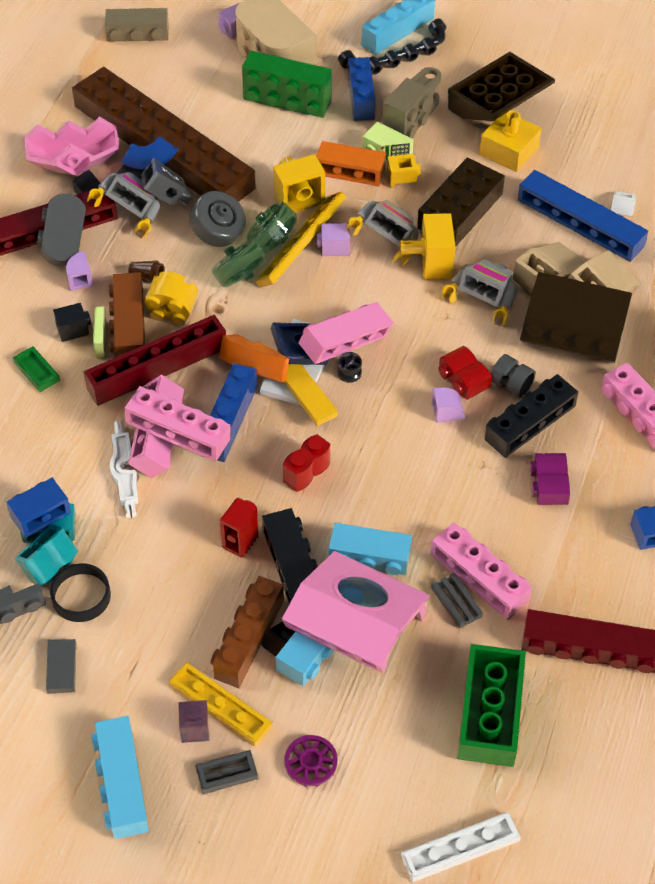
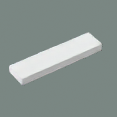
M509 812L403 851L401 852V858L413 883L519 842L521 837Z

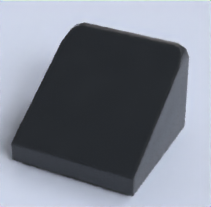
M90 170L83 172L73 180L74 192L76 194L96 189L100 184L99 180Z
M281 622L267 630L262 647L274 656H277L295 631L287 628Z

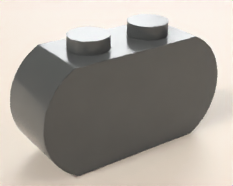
M72 194L54 196L49 201L48 208H43L41 221L45 222L44 231L39 230L37 244H42L40 252L44 259L56 266H66L69 259L79 252L86 207L78 197Z

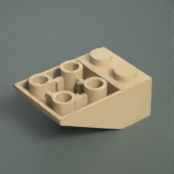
M560 242L532 248L515 260L513 280L532 294L538 272L568 278L572 272L587 261Z
M609 250L585 262L568 277L569 279L631 292L640 285V282Z

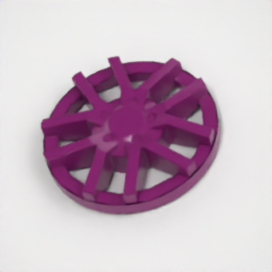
M316 735L302 736L294 740L287 748L284 757L285 769L290 778L304 785V787H318L335 774L338 764L337 752L334 746L323 737ZM307 741H315L312 748H309L306 744ZM320 743L326 746L321 752L317 750ZM299 744L304 748L302 753L296 748ZM330 751L333 758L324 756ZM291 752H293L297 756V758L289 760ZM322 763L330 764L332 768H326L322 766ZM300 764V767L291 770L290 766ZM318 771L326 775L319 779ZM304 772V779L297 776ZM308 773H314L315 780H308Z

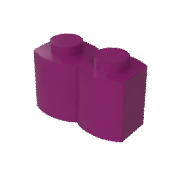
M535 453L534 461H530V476H535V482H532L531 492L532 497L537 498V505H568L570 483L566 453Z

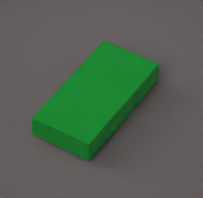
M34 346L13 357L16 366L39 392L60 381L58 373Z

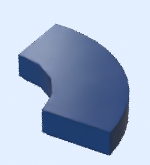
M159 136L154 143L148 146L131 144L121 163L131 168L145 170L153 158L165 164L173 158L179 149Z

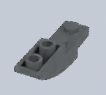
M39 583L13 593L10 585L0 589V624L9 623L18 616L28 612H35L40 607L46 605Z

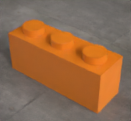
M322 141L316 156L325 170V177L373 186H380L386 168V152Z

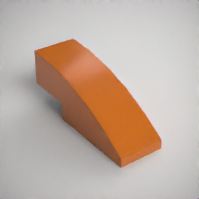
M239 334L222 336L220 359L231 365L235 363L255 368L259 376L286 382L289 358L260 341L251 342Z

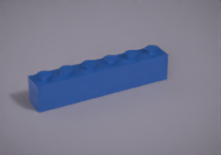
M534 169L519 184L518 201L629 262L645 247L649 230Z

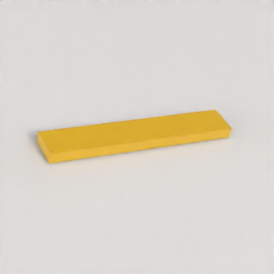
M343 192L328 195L256 279L255 282L260 288L272 285L279 279L321 229V224H325L347 198Z

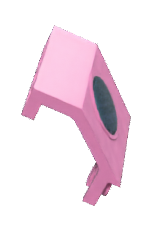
M334 551L300 584L282 617V621L287 628L383 674L388 665L387 658L399 635L415 616L420 621L424 619L427 613L425 603L430 595Z

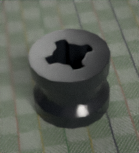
M346 352L340 355L338 359V376L342 381L353 383L360 379L362 375L361 357L354 352Z

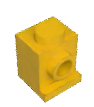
M414 154L388 156L387 175L390 187L395 188V184L417 182V176L421 175V167L419 162L416 163Z

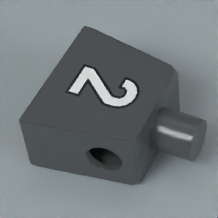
M156 158L152 159L141 175L143 189L172 206L177 200L184 205H188L193 197V194L186 190L184 179Z

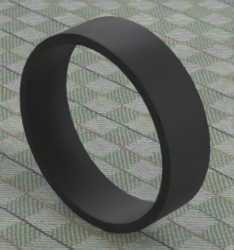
M73 564L62 569L54 577L50 587L54 609L61 617L72 622H85L98 617L105 611L111 598L109 582L105 573L91 564ZM75 575H93L105 584L106 592L102 600L93 608L77 612L64 609L55 600L56 591L66 579Z

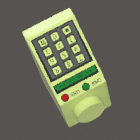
M377 122L363 136L362 148L386 152L387 161L388 156L413 154L414 139Z

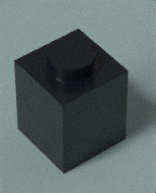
M81 303L53 309L61 342L89 335L88 325L92 323L89 312L83 311Z

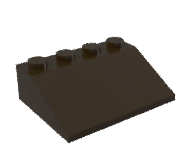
M509 51L448 88V110L462 119L494 121L554 84L555 79Z
M538 272L520 341L615 363L632 293Z

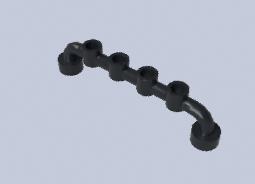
M440 18L435 19L428 26L429 31L436 38L426 37L419 44H407L403 49L396 52L389 50L384 56L379 58L375 56L370 57L372 74H378L383 68L382 65L387 63L391 68L397 67L401 62L400 59L404 57L410 62L414 61L419 56L418 52L425 51L427 55H432L437 50V46L445 40L446 25ZM345 50L338 56V62L343 68H348V58H356L351 50Z

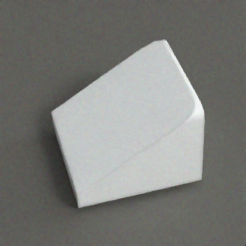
M614 191L611 211L617 214L632 216L636 195Z

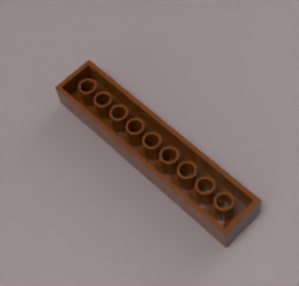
M104 66L72 87L75 107L94 121L101 117L117 127L118 138L128 145L148 146L154 143L160 136L179 150L173 158L164 165L184 179L185 185L200 196L206 192L220 191L231 195L239 202L256 189L255 170Z

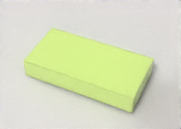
M104 306L96 307L94 311L93 346L97 359L105 358L107 321Z

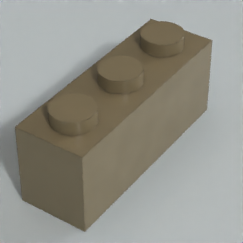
M168 8L106 9L105 31L107 42L168 40Z

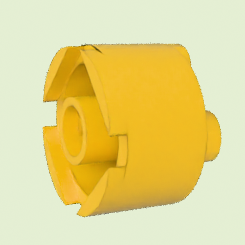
M163 271L160 272L159 276L155 275L144 300L146 308L150 311V317L157 321H162L165 318L172 320L177 325H184L190 316L198 295L196 285L192 281L189 285L184 281V276L174 272Z

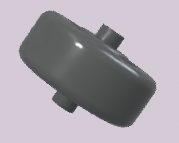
M210 191L201 195L191 208L189 215L190 225L197 237L203 242L216 247L232 244L243 232L246 224L245 212L240 203L231 195L220 191Z

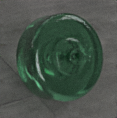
M283 201L271 205L264 212H260L256 216V221L248 231L247 242L260 254L272 251L280 243L282 244L287 240L288 234L297 221L296 212Z
M250 239L236 248L231 245L224 250L226 256L212 268V274L222 287H229L243 278L245 281H248L254 276L252 271L266 259V252L255 239Z

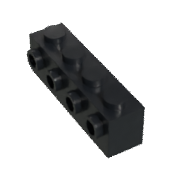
M558 374L551 379L544 380L536 390L526 393L515 405L511 404L497 418L493 417L486 424L485 441L503 457H508L576 406L579 391Z

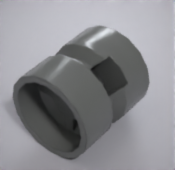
M504 354L492 369V382L502 388L507 386L508 392L521 398L531 387L536 371L525 364L519 365L518 360Z

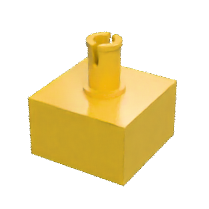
M516 110L508 111L496 119L481 135L479 154L517 172L539 147L542 128L522 119L520 112H517L516 115Z
M315 154L295 160L291 156H287L289 162L283 157L278 165L273 166L274 199L284 216L319 206L325 199V170Z
M423 214L421 240H400V255L421 254L424 280L452 279L456 249L451 214Z

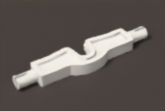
M119 420L120 429L118 428V421H115L113 424L115 434H112L114 454L110 460V471L113 481L118 485L121 506H125L126 517L131 518V510L132 518L137 516L135 504H138L137 472L135 470H122V468L131 466L128 462L132 447L129 433L125 432L124 422Z

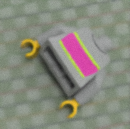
M130 172L109 174L98 185V189H92L89 192L87 202L92 198L96 199L94 207H98L103 194L107 195L143 219L135 227L134 233L141 229L144 232L142 238H145L151 230L150 224L153 223L160 209L157 198L143 189L142 180Z
M389 200L368 202L356 217L350 218L346 226V230L349 227H354L353 236H356L361 229L362 223H365L399 247L400 240H417L418 231L414 226V218ZM399 250L392 261L395 262L400 258L403 262L401 267H403L410 259V254L400 255Z
M485 259L475 264L463 265L452 279V285L443 287V299L450 294L449 302L454 303L457 299L456 290L458 288L493 306H500L501 308L494 312L493 323H495L496 318L501 317L503 318V327L507 322V310H510L517 293L515 282L511 280L513 272L503 264L498 265Z

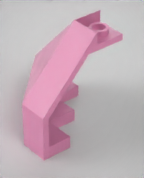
M98 117L86 130L69 120L56 133L37 124L24 137L27 161L44 170L74 176L106 162L120 149L117 127L101 117Z

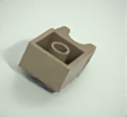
M427 67L418 72L413 78H406L383 102L382 124L413 138L416 131L421 125L424 126L428 117L439 104V94L435 93V89L441 81V72L436 68ZM434 74L436 77L430 79L427 78L425 75Z

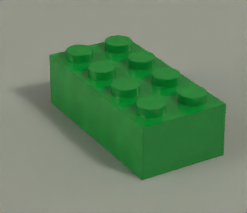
M250 51L242 66L244 100L324 118L332 102V69L256 51Z
M477 644L470 645L457 759L514 767L518 747L526 651Z

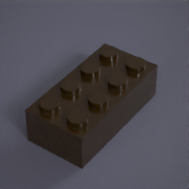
M466 157L418 210L417 229L422 231L423 214H451L456 247L502 196L505 175Z

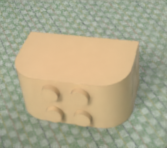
M244 0L236 7L237 47L243 57L247 58L250 51H256L316 65V34L282 1Z

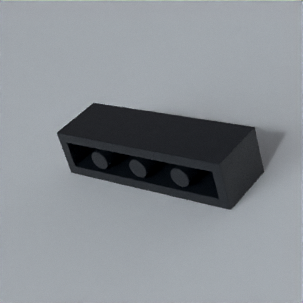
M292 508L262 516L263 532L289 604L300 584L318 567L316 560L311 559L309 556L311 548L308 538L302 537L303 526L299 516L295 517Z

